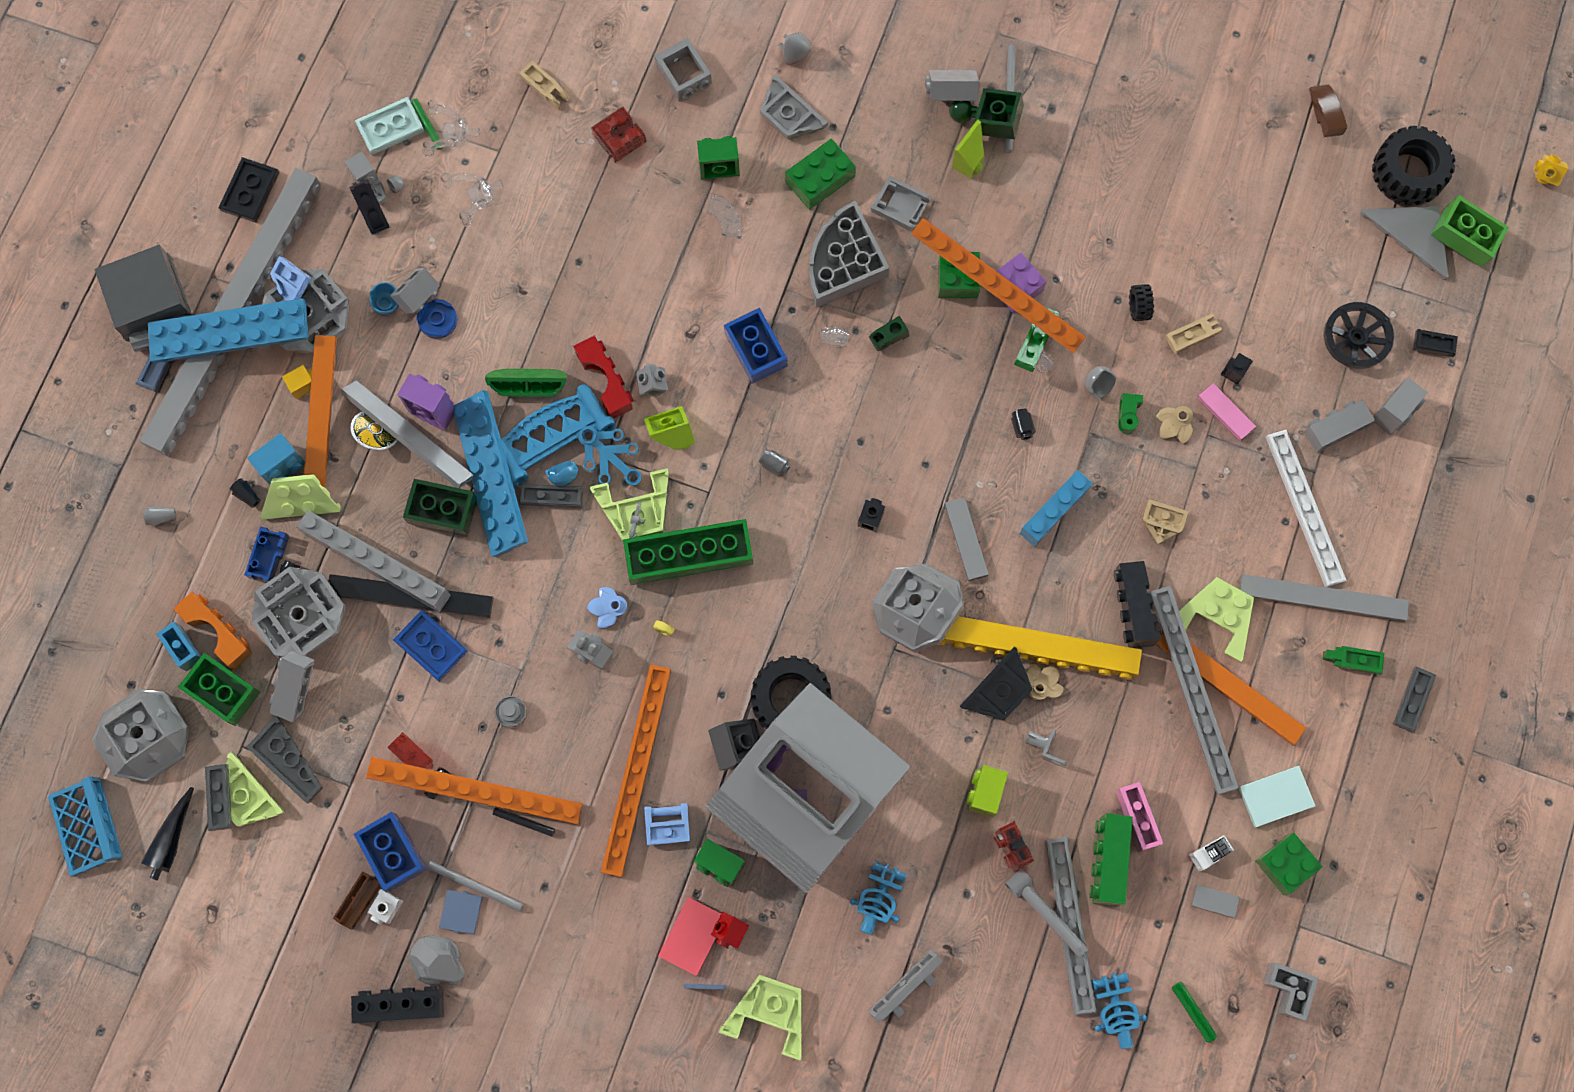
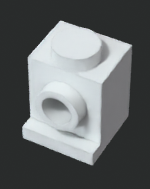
M380 889L368 913L372 915L370 919L380 925L383 922L390 924L403 900ZM382 904H385L386 910L384 912H380L379 910Z

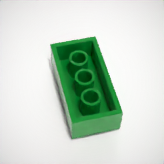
M1106 813L1099 817V820H1096L1095 833H1098V840L1093 845V855H1096V863H1093L1091 868L1094 885H1091L1089 890V898H1092V904L1115 907L1126 904L1133 816Z

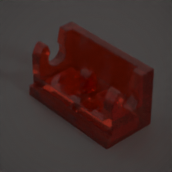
M403 732L387 747L404 764L425 769H432L434 766L433 760Z

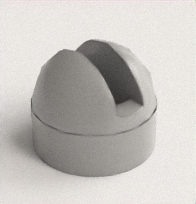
M392 176L387 179V184L392 192L396 193L403 188L404 181L399 176Z

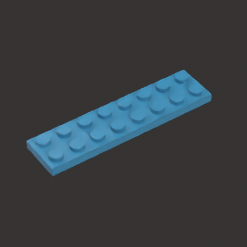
M300 298L148 322L150 361L152 363L308 340L306 300Z
M482 390L455 404L454 416L468 469L473 474L472 484L477 496V503L492 557H499L528 543L490 397L488 391Z

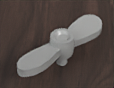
M641 502L637 503L635 516H631L630 523L632 526L629 538H635L637 525L639 523L644 524L645 520L639 517Z

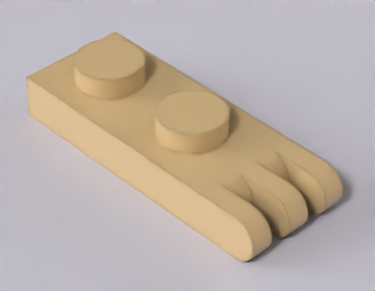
M1213 313L1166 334L1165 338L1173 353L1176 354L1223 331L1221 327L1213 329L1219 325L1217 320L1209 322L1215 318V315Z

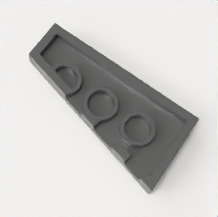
M275 716L246 746L307 804L323 789V786L278 716Z

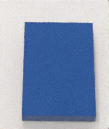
M423 610L393 639L394 642L439 682L468 652L467 649Z

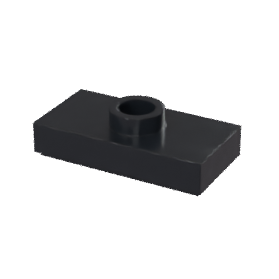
M1417 329L1415 331L1413 350L1454 357L1456 355L1458 336Z

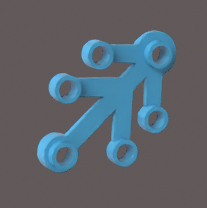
M592 426L581 428L578 438L581 444L585 445V461L583 466L587 471L595 470L596 463L593 460L594 446L600 453V475L598 480L601 484H604L601 481L603 475H607L609 478L605 483L609 484L611 482L608 460L625 475V480L629 485L636 486L641 482V473L636 469H630L615 455L620 453L636 455L639 451L636 443L605 446L599 441L613 439L619 442L624 438L622 430L614 429L613 431L598 432ZM615 432L621 433L619 439L614 438ZM586 433H591L592 439L586 440ZM631 445L636 446L634 453L629 452ZM589 461L594 464L591 469L586 467V463ZM632 474H636L638 477L634 482L630 480Z

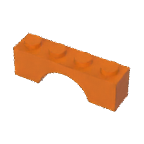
M191 591L173 608L174 611L192 627L201 624L212 625L218 635V643L214 653L227 667L235 670L252 654L248 648L250 644L242 636L238 638L234 634L237 630L229 622L225 624L221 620L223 615L216 608L211 609L207 605L209 601L201 593L197 595Z

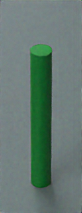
M417 98L411 100L413 108L436 149H442L444 145Z

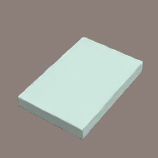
M408 97L355 120L371 155L425 132Z
M1299 766L1238 788L1254 828L1315 806Z

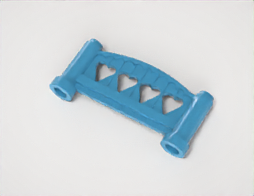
M582 384L576 389L577 395L558 400L540 408L523 419L504 438H501L513 487H518L528 480L529 476L525 471L526 469L577 440L581 428L592 426L600 432L612 431L616 427V422L611 416L607 415L589 386ZM574 406H579L580 421L578 422L566 417L565 412L572 410ZM557 416H561L563 418L562 432L548 427L547 423L550 420H554ZM540 426L545 427L544 443L530 437V433L537 431ZM521 437H527V453L513 448V442L519 441Z

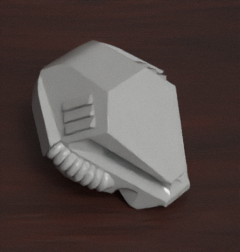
M429 935L418 939L412 947L410 963L419 981L428 985H438L439 983L458 985L465 977L464 967L459 962L461 956L459 949L452 939Z

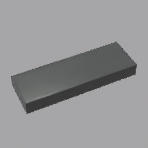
M521 484L519 504L524 506L582 508L583 487Z
M1417 666L1414 667L1393 725L1411 733L1415 732L1435 680V674Z
M228 764L206 766L208 831L232 829Z

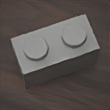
M419 268L390 296L406 314L417 313L424 307L423 303L427 299L430 300L437 294L436 290L440 285L425 268Z

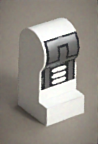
M1225 835L1189 854V857L1200 872L1234 851Z

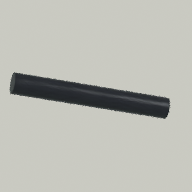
M497 807L493 810L492 815L551 837L554 835V828Z

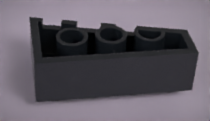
M1145 562L1119 563L1116 570H1114V580L1119 585L1117 600L1122 604L1120 619L1125 624L1126 631H1123L1124 642L1128 643L1130 648L1154 646L1161 639L1160 631L1155 632L1158 621L1156 614L1151 613L1153 598L1146 590L1149 589V580Z

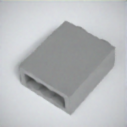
M929 70V76L925 77L926 94L930 95L931 101H978L979 80L976 70Z

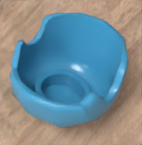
M387 282L376 284L370 291V306L381 315L395 312L399 305L390 295L397 288Z
M566 461L547 469L545 473L553 485L566 486L576 479L578 468L575 462L572 464L571 461Z

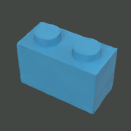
M172 622L156 633L177 666L186 672L193 668L202 656L183 627L176 622Z

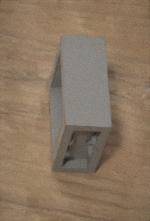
M688 38L654 55L657 68L678 101L687 99L693 93L700 89L704 90L712 84L710 71ZM691 55L702 74L679 86L668 66Z

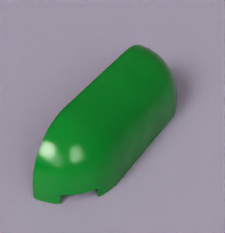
M498 369L489 372L485 376L487 385L496 391L498 395L513 397L554 396L563 389L567 379L565 372L556 369Z

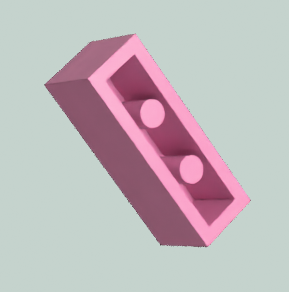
M1137 782L1115 791L1124 815L1133 816L1131 835L1138 853L1163 844L1141 783Z

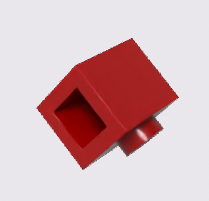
M722 911L711 935L718 939L717 944L727 949L730 945L738 949L750 925Z

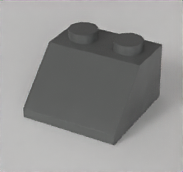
M755 718L725 722L708 730L720 771L736 768L760 738Z

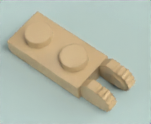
M531 61L519 72V76L556 109H559L561 104L552 96L555 92L565 101L570 99L559 83L534 61Z

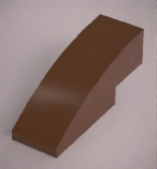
M1328 84L1310 87L1309 90L1317 124L1321 123L1324 138L1343 135L1348 127L1339 100L1331 86Z

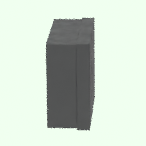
M160 244L94 269L114 327L125 341L130 340V334L147 330L148 322L192 316L172 257L168 252H165Z

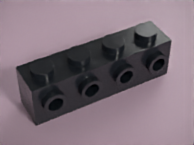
M426 986L424 991L415 992V987L402 988V993H393V989L380 990V994L372 995L371 991H358V996H351L352 1023L444 1017V990H437V986Z

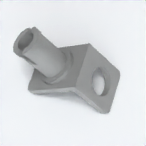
M1052 729L1048 737L1029 731V736L1026 737L1025 743L1043 749V760L1066 768V761L1049 755L1056 736V730Z

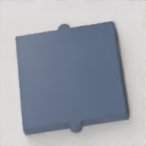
M447 890L439 928L454 930L455 933L475 934L483 896L468 894L467 891L462 893Z

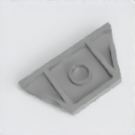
M774 75L772 77V83L766 93V99L760 109V115L787 140L824 129L828 126V122L778 76Z

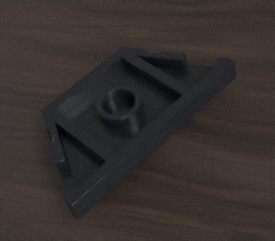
M1015 646L961 703L960 707L962 709L1005 720L1033 690Z

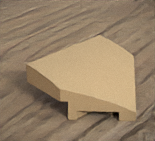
M1148 499L1142 520L1156 543L1159 544L1183 531L1189 511Z

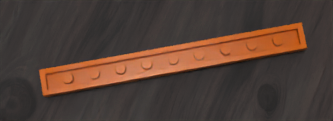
M922 218L911 233V235L1073 354L1086 338L926 219Z
M651 664L649 667L601 868V873L623 877L669 682L670 668Z
M371 757L366 779L578 825L582 803L375 757Z

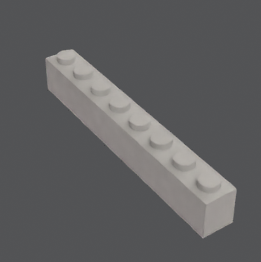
M309 510L297 525V528L303 535L439 613L451 596L444 587Z

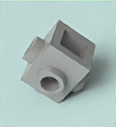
M648 364L636 372L640 395L657 397L668 391L665 368L657 367L655 364Z

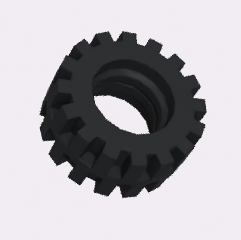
M1149 284L1131 286L1129 291V309L1134 321H1146L1153 318L1154 297Z

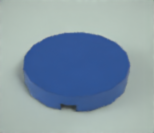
M434 299L423 304L424 307L417 314V323L423 334L435 339L444 338L451 334L456 328L458 320L453 306L441 299Z

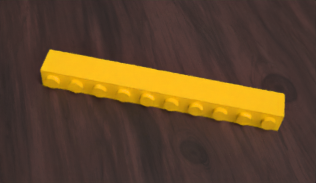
M960 616L942 642L936 644L941 646L945 645V643L953 644V647L957 649L974 648V651L978 653L991 651L995 652L994 655L1005 657L1015 646L1022 661H1027L1029 658L1036 660V663L1044 665L1051 662L1056 663L1057 667L1060 668L1078 667V671L1090 672V670L1099 671L1098 674L1103 676L1116 674L1119 675V678L1125 680H1132V678L1139 674L1142 653L1141 649Z

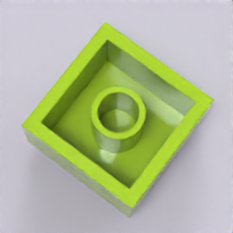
M986 765L977 769L971 784L975 785L974 790L968 793L966 805H969L968 811L993 818L999 808L1008 772Z

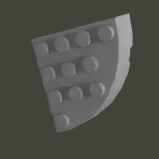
M856 200L838 210L820 229L814 241L810 255L809 283L816 308L883 280L889 275V266Z

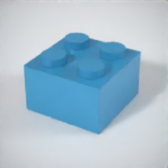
M281 433L247 457L260 476L269 485L272 478L288 477L290 474L300 471L305 464L299 453Z

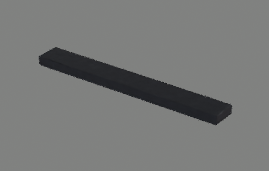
M329 575V583L341 598L434 610L387 582ZM447 590L451 596L441 611L490 618L493 596Z

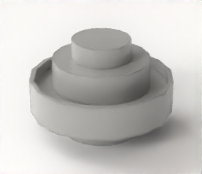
M515 696L502 698L495 707L496 719L505 727L513 728L519 726L526 718V706L521 699Z

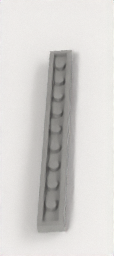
M1171 586L1150 591L1149 593L1152 595L1153 605L1216 793L1221 794L1238 789L1239 787Z

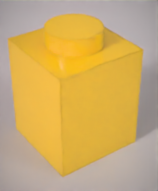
M302 365L282 376L291 394L296 399L311 392L312 369L307 370Z

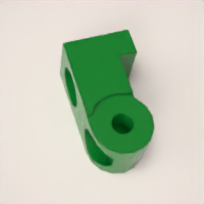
M1123 393L1120 397L1118 428L1123 434H1131L1137 428L1139 421L1136 412L1137 408H1140L1143 403V395Z

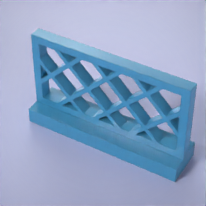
M86 777L81 779L82 782L48 795L70 876H76L107 862L123 858L100 777ZM83 787L85 795L83 800L80 801L74 797L78 789ZM61 796L68 798L63 809L58 807L56 798ZM72 801L80 804L75 815L68 812ZM85 807L90 809L91 813L88 821L80 818ZM66 815L73 818L69 829L63 825ZM78 821L86 824L81 835L73 832ZM90 827L96 831L94 841L86 838ZM71 835L79 838L74 849L68 843ZM84 841L91 844L87 855L79 852ZM96 847L101 849L103 856L98 861L91 858ZM77 855L85 859L82 866L78 869L75 868L74 864Z

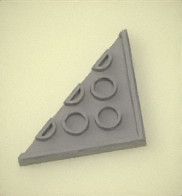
M1439 206L1362 210L1361 215L1363 217H1367L1374 223V226L1386 235H1390L1407 252L1410 251L1418 257V260L1430 270L1433 269L1441 276L1440 278L1447 280L1449 275L1444 243L1431 236L1440 218Z

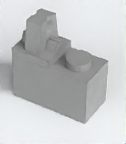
M362 151L345 161L356 183H360L362 179L364 181L368 180L379 204L385 203L387 201L383 191L385 189Z

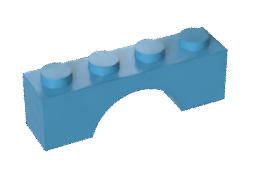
M1077 470L1022 527L1019 534L1036 547L1061 517L1090 490L1093 483Z

